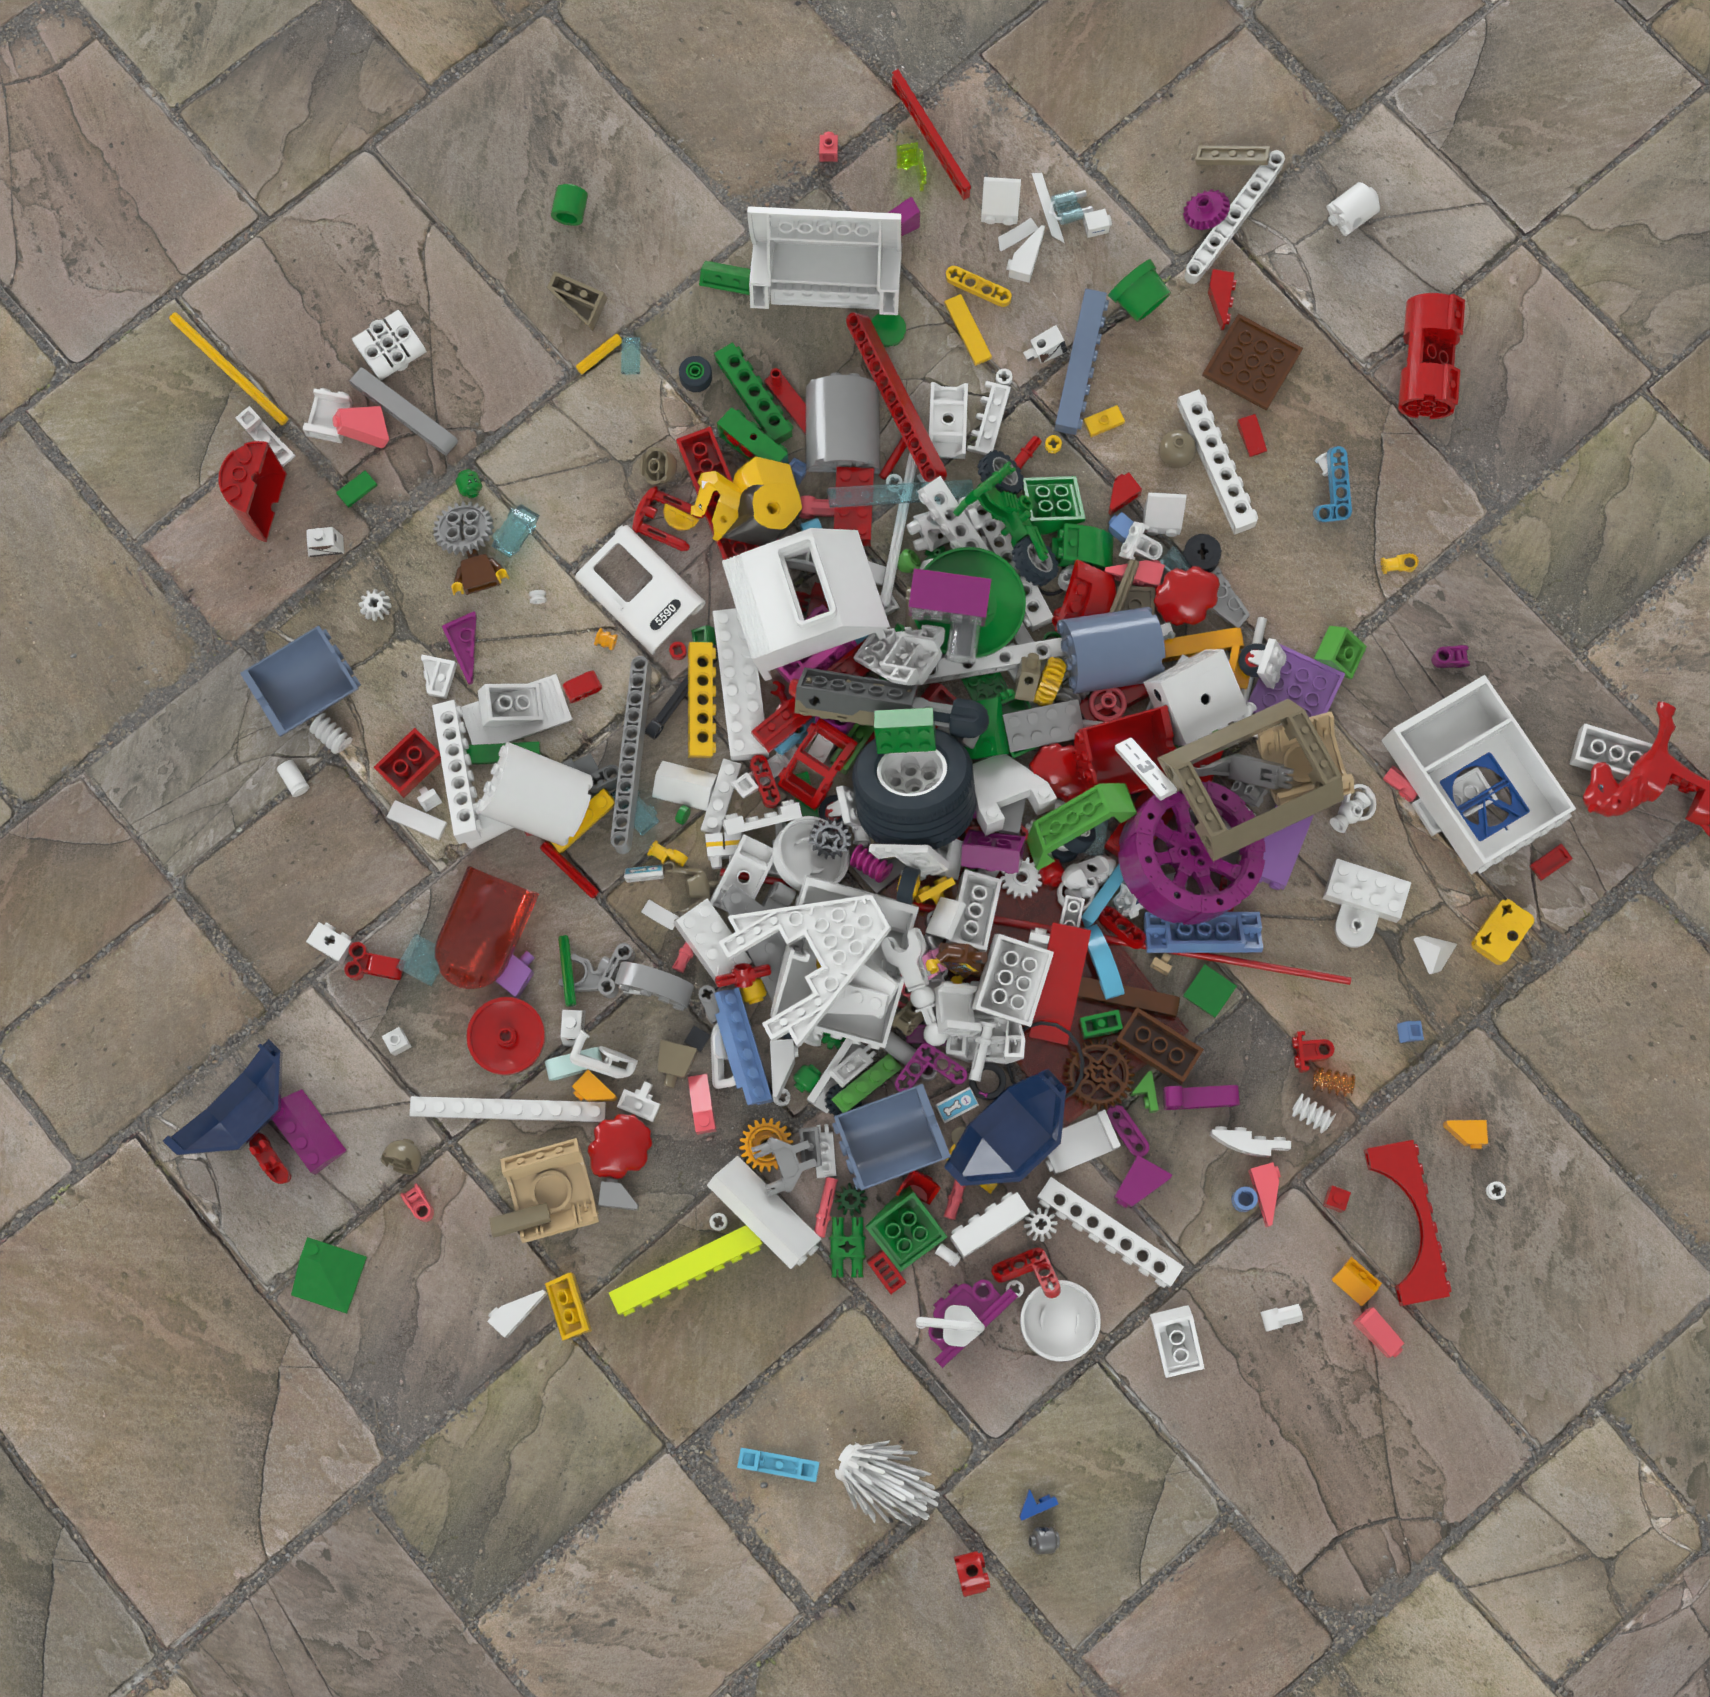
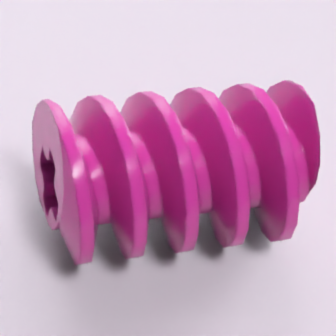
M859 844L852 853L850 865L854 868L856 867L858 871H862L863 874L869 875L877 883L883 882L890 875L893 864L890 863L887 866L888 860L884 859L881 862V859H874L875 856L870 853L868 855L869 848H865L862 851L863 845Z

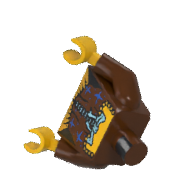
M940 943L939 952L936 955L937 958L927 960L926 968L930 971V974H935L939 971L937 964L940 963L954 974L959 975L951 978L953 984H961L972 973L980 971L981 964L987 962L988 956L986 952H980L970 944Z

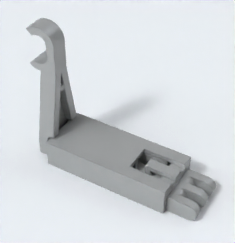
M1233 754L1209 765H1200V768L1194 767L1198 776L1223 775L1228 776V779L1274 790L1280 788L1292 789V784L1286 783V781H1293V777L1288 776L1287 773L1293 774L1294 769L1284 767V764L1246 755Z

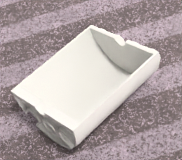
M506 742L505 746L503 745L499 751L500 758L498 763H495L492 767L491 774H493L491 782H486L483 792H485L484 796L477 802L476 813L560 846H565L568 844L569 836L574 837L587 811L591 798L588 791L593 786L592 776Z

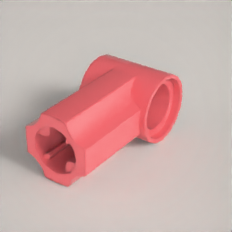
M813 496L800 497L802 504L800 518L812 519L815 516L834 517L835 500L816 499Z
M1392 766L1383 780L1398 790L1399 795L1405 800L1413 802L1418 794L1403 772Z

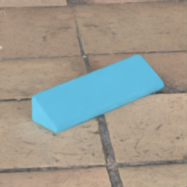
M1119 864L1081 916L1084 927H1089L1096 921L1124 881Z

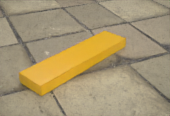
M959 294L945 300L944 304L974 365L976 366L992 359V355L962 295Z

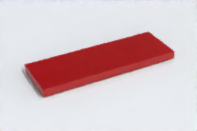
M1055 922L1052 923L1047 950L1053 951L1054 954L1032 1023L1039 1021L1059 1024L1069 1031L1071 1030L1091 930ZM1039 1025L1030 1029L1029 1037L1068 1045L1069 1035L1057 1027Z

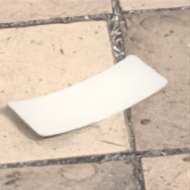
M651 900L647 901L641 911L670 930H673L675 927L673 924L674 920L680 918Z

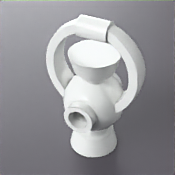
M1355 784L1354 789H1362L1363 793L1356 792L1353 801L1350 800L1351 794L1344 795L1338 815L1330 819V824L1336 831L1344 833L1349 824L1365 821L1373 816L1376 810V798L1369 786ZM1370 806L1367 814L1362 817L1363 809Z
M1105 873L1088 879L1087 885L1085 887L1081 886L1079 889H1066L1065 896L1089 899L1088 903L1083 907L1084 912L1093 901L1099 886L1105 884L1108 876ZM1063 882L1060 883L1057 890V901L1062 907L1065 897L1062 896Z

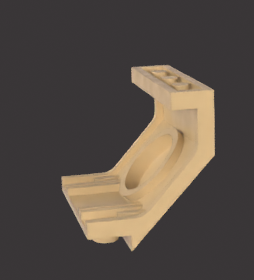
M1332 712L1309 717L1342 776L1343 794L1355 793L1354 778L1352 774H1347L1336 741ZM1283 725L1275 726L1259 733L1258 740L1256 741L1261 759L1284 764V767L1294 769L1293 774L1287 773L1288 776L1293 777V781H1286V783L1292 784V789H1270L1277 807L1317 788L1308 775L1313 770L1297 739L1294 738L1289 741L1284 732L1285 728Z
M577 1138L500 1159L504 1178L507 1179L515 1211L546 1202L549 1208L551 1222L520 1230L522 1243L599 1222V1213Z

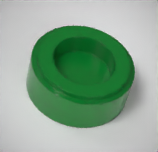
M685 805L681 806L675 816V822L684 825L690 816L691 808Z

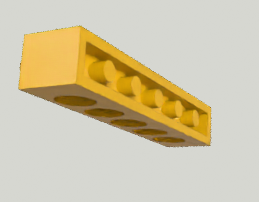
M690 642L688 644V758H711L713 753H716V742H713V734H716V723H713V716L716 715V704H713V697H716V685H713V678H716V667H713V659H716V648H713L712 642ZM700 658L705 659L707 666L700 667L697 660ZM704 677L707 680V685H699L697 679ZM704 696L707 699V704H699L697 697ZM705 715L707 723H700L697 720V716ZM700 733L705 734L707 741L704 743L700 742L697 735Z

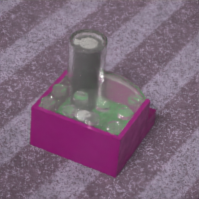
M914 568L908 606L909 616H912L914 620L924 619L950 624L946 660L963 664L976 663L981 626H985L991 579Z

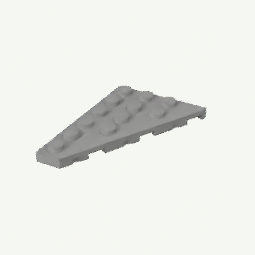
M734 884L731 885L721 899L728 912V916L767 910ZM780 931L747 950L748 956L755 967L769 964L771 967V974L760 978L772 1003L786 946Z

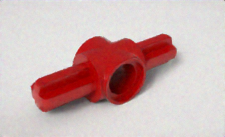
M740 963L733 967L734 969L731 970V973L716 976L715 983L717 987L734 984L738 988H747L753 985L756 978L770 975L771 967L769 964L752 967L748 963Z

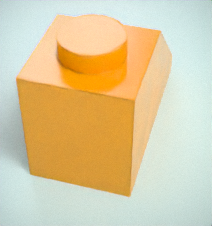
M589 1070L572 1085L575 1090L573 1094L580 1101L585 1099L587 1102L616 1101L618 1099Z
M1450 1120L1443 1123V1127L1464 1146H1470V1149H1482V1146L1488 1144L1487 1120Z

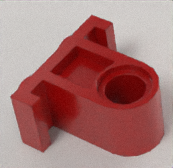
M1297 1031L1294 1034L1295 1037H1292L1293 1049H1296L1297 1056L1294 1057L1295 1068H1298L1299 1073L1310 1070L1309 1066H1305V1063L1325 1061L1334 1053V1045L1327 1039L1302 1041L1305 1031ZM1319 1046H1325L1328 1049V1054H1321Z

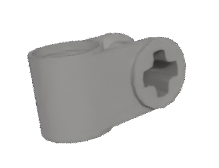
M706 985L700 988L698 995L711 1024L717 1022L715 1014L720 1011L714 994L716 993L715 989L712 986ZM708 990L709 993L713 992L711 994V999H707L706 997L703 998V996L705 995V991Z

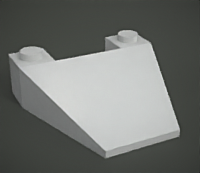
M1007 754L992 756L973 764L976 817L985 836L1003 829L1005 817L1000 810L1001 807L1028 798L1037 816L1055 808L1057 797L1049 783Z

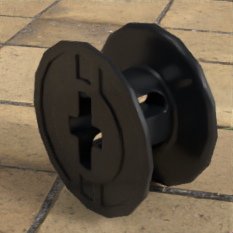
M1209 534L1194 535L1187 541L1183 551L1182 560L1184 566L1187 569L1198 566L1204 571L1211 573L1216 569L1221 558L1222 550L1220 543ZM1200 549L1203 550V555H1205L1203 560H1201V554H1199Z

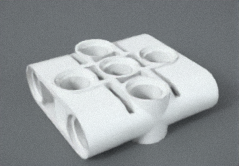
M396 310L382 320L373 321L368 329L351 338L380 381L397 370H405L410 362L427 352L399 310ZM383 329L381 333H376L377 330ZM405 333L408 334L407 337L401 338V336H402L403 334H405ZM393 343L391 347H385L387 344ZM372 353H377L375 357H370ZM399 357H402V358H403V359H402L401 361H399V362H396V361H395V360H396L397 358H399Z

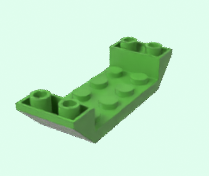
M1125 783L1098 784L1034 821L1026 841L1036 869L1040 870L1054 862L1052 851L1114 816L1122 823L1136 815L1137 811Z

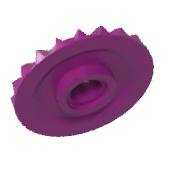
M1211 189L1208 192L1204 190L1201 194L1197 192V196H1191V201L1186 202L1183 213L1185 222L1191 228L1197 230L1213 228L1223 222L1228 216L1230 201L1224 192L1221 193L1219 190L1214 191Z

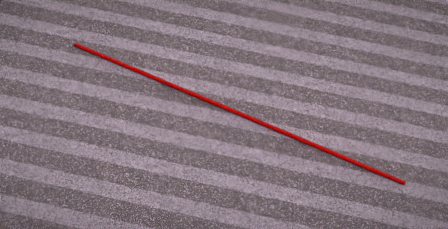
M721 868L720 876H723L726 869ZM741 872L738 879L748 881L749 874ZM766 876L763 882L773 885L774 882H781L792 888L781 878ZM913 902V904L919 907L918 910L931 912L936 908V905ZM994 916L993 920L995 924L1035 930V927L1047 930V933H1051L1052 925ZM1104 935L1107 943L1130 947L1119 937ZM1144 943V946L1140 949L1146 950V943ZM1168 953L1347 985L1351 984L1352 979L1346 976L1213 953Z

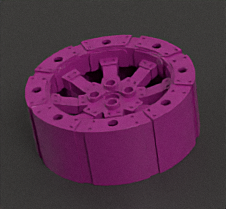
M1202 782L1220 817L1222 816L1231 828L1256 817L1252 810L1249 811L1245 806L1246 803L1231 790L1214 782ZM1181 790L1161 801L1156 795H1153L1136 809L1137 814L1129 818L1122 829L1118 858L1126 886L1146 910L1168 922L1194 925L1220 916L1241 903L1242 900L1253 892L1263 873L1265 865L1263 857L1266 851L1263 838L1239 849L1241 855L1239 865L1230 864L1221 858L1213 862L1194 828V823L1191 822L1189 814L1190 805ZM1171 807L1176 816L1177 831L1171 830L1161 819L1166 810ZM1153 836L1159 837L1168 846L1166 852H1155ZM1189 849L1194 851V856L1190 853ZM1150 857L1151 863H1147L1145 860ZM1172 865L1176 872L1173 881L1165 876L1160 866ZM1210 871L1217 872L1232 882L1226 889L1219 891L1217 887H1214L1209 876ZM1190 876L1196 880L1201 890V895L1186 891L1185 884ZM1174 892L1179 893L1176 898L1174 897Z

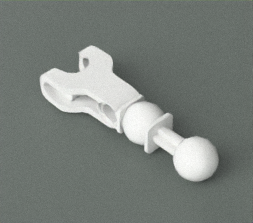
M913 928L908 932L909 946L907 949L900 948L892 937L884 938L881 945L886 960L899 968L908 992L911 991L910 1000L918 1008L915 1012L922 1011L927 1025L923 1032L924 1039L932 1046L944 1044L948 1034H938L937 1019L932 1008L936 1005L934 1002L935 995L931 987L927 986L930 982L922 960L923 954L926 951V942L922 932L918 928Z

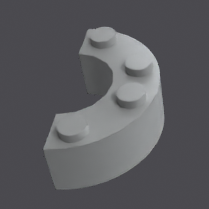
M621 962L614 984L618 985V989L622 991L636 990L640 991L641 995L651 997V995L657 996L659 1001L672 1004V1008L679 1011L687 1009L694 989L693 984L682 978L632 962Z

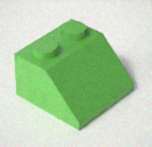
M1329 626L1314 659L1345 673L1344 677L1352 679L1367 646L1348 628Z

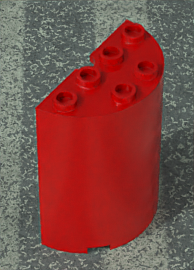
M252 441L244 443V446L239 447L235 451L233 449L226 456L219 471V488L223 497L246 530L256 539L267 542L275 512L271 510V507L274 503L279 502L287 473L268 442Z
M1163 705L1085 727L1075 733L1072 756L1078 767L1076 769L1077 777L1079 780L1082 779L1086 790L1098 784L1125 783L1130 795L1149 789L1115 750V745L1129 738H1132L1165 774L1157 758L1176 750L1173 744L1174 735L1168 706Z

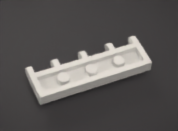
M990 381L985 382V386L991 388L989 397L982 396L980 400L983 403H987L984 414H976V418L982 420L980 430H972L971 432L972 436L977 437L975 446H967V451L986 455L994 450L1011 389L1009 386Z

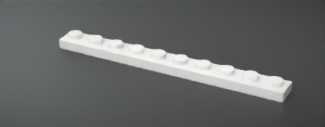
M411 1096L409 1116L601 1122L606 1118V1102Z

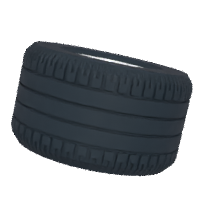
M935 728L936 751L878 754L876 738L863 748L853 767L852 782L857 815L861 826L871 839L879 844L929 845L935 850L948 845L964 833L975 813L976 794L972 760L963 744L955 737Z

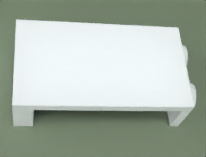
M1100 1111L1092 1117L1062 1129L1061 1144L1047 1156L1048 1160L1045 1161L1049 1172L1053 1171L1054 1175L1120 1148L1121 1145L1106 1111Z

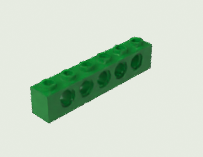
M732 342L714 353L715 361L762 431L770 434L774 439L773 441L779 445L793 437V426L788 419L785 420L782 416L784 413L781 407L775 405L772 401L774 398L770 391H765L762 379L759 375L755 376L753 373L754 368L749 361L746 362L743 358L744 353L739 346L736 347ZM735 362L740 364L737 367L731 366V364ZM743 377L749 378L746 382L741 381ZM755 391L759 393V395L757 396L750 395L752 392ZM763 406L769 407L767 411L760 410ZM772 421L779 422V424L776 426H773L770 423Z

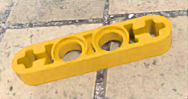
M950 266L946 270L945 277L949 284L1000 307H1006L1011 303L1012 295L1008 289L958 266ZM956 272L957 276L951 278V274ZM973 279L975 285L969 287L965 284V281ZM988 286L992 289V292L984 294L982 288ZM1006 295V299L1000 300V296Z

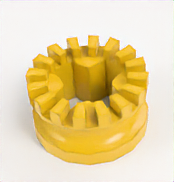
M1056 435L1049 436L1045 441L1046 451L1051 454H1056L1060 451L1062 446L1061 439ZM1052 440L1058 443L1056 448H1052V445L1048 444H1051Z

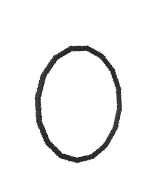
M1039 1021L1032 1023L1031 1027L1025 1026L1023 1032L1028 1028L1039 1025L1057 1027L1068 1034L1077 1046L1081 1060L1080 1075L1074 1088L1065 1095L1066 1100L1076 1092L1083 1078L1084 1057L1080 1044L1069 1030L1057 1023ZM1010 1063L1006 1064L1011 1083L1014 1085L1016 1082L1013 1078Z

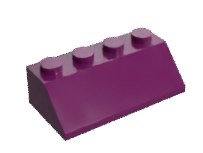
M303 1089L281 1098V1110L272 1120L310 1173L316 1175L347 1152Z

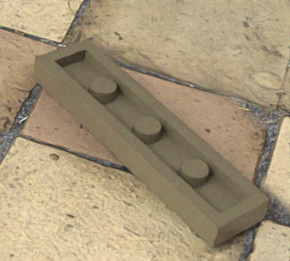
M1198 145L1195 161L1196 165H1268L1271 148L1270 146Z

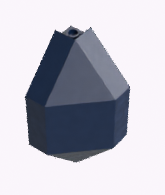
M269 1039L264 1044L258 1045L260 1048L258 1053L243 1073L221 1095L174 1135H168L163 1140L176 1155L241 1150L281 1110L283 1052Z
M1049 1069L1007 1087L967 1125L950 1155L951 1158L947 1160L944 1166L945 1169L961 1186L1021 1182L1061 1144L1066 1087Z

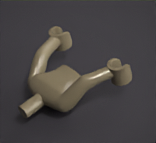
M667 861L663 865L671 867V870L665 871V874L673 872L692 876L685 879L688 898L699 900L683 910L677 909L673 912V914L678 913L680 917L707 898L710 900V889L716 888L720 880L709 881L706 872L701 869L678 867L672 861Z

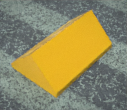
M570 1272L545 1283L562 1341L592 1331L575 1274Z

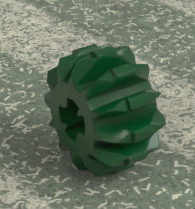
M848 1183V1190L843 1185L840 1186L843 1193L836 1191L835 1194L841 1198L834 1199V1203H842L837 1207V1210L839 1211L844 1207V1216L850 1210L851 1217H854L853 1210L855 1209L858 1214H861L859 1206L866 1208V1204L861 1201L868 1200L867 1196L860 1197L865 1193V1190L857 1192L856 1187L852 1189L851 1183ZM848 1195H853V1198L857 1199L856 1202L853 1201L854 1204L849 1205V1202L845 1201Z

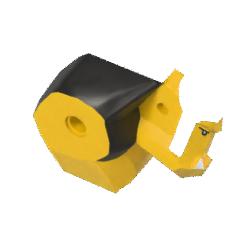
M755 456L737 470L733 482L716 471L702 473L697 482L701 486L695 505L691 506V515L702 517L705 514L713 491L717 490L721 496L712 518L714 526L713 540L718 541L721 538H727L757 546L774 542L791 527L802 510L800 492L793 469L790 464Z

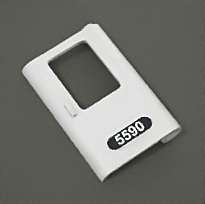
M628 525L618 527L615 535L575 576V579L652 655L691 614H697L706 603ZM617 544H621L653 576L652 580L630 602H625L594 571V567Z

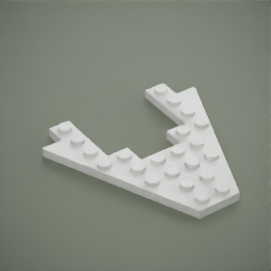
M865 895L731 915L728 919L735 933L719 941L727 958L731 960L780 931L788 946L806 937L821 965V968L805 976L813 994L762 1023L772 1042L790 1033L796 1046L800 1047L888 935L891 927L873 895Z

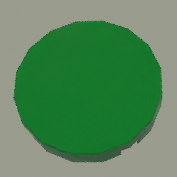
M878 313L872 318L871 322L884 347L896 346L904 339L906 324L899 314L884 315Z

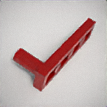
M774 368L771 370L770 376L764 380V383L806 436V404L782 375L781 370Z

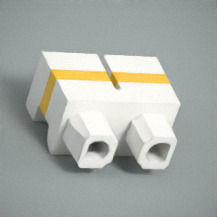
M724 832L725 849L723 833L705 834L707 856L713 870L722 868V859H729L730 862L742 837V832L728 836Z

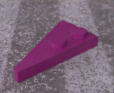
M475 611L442 625V629L468 685L473 684L477 619Z

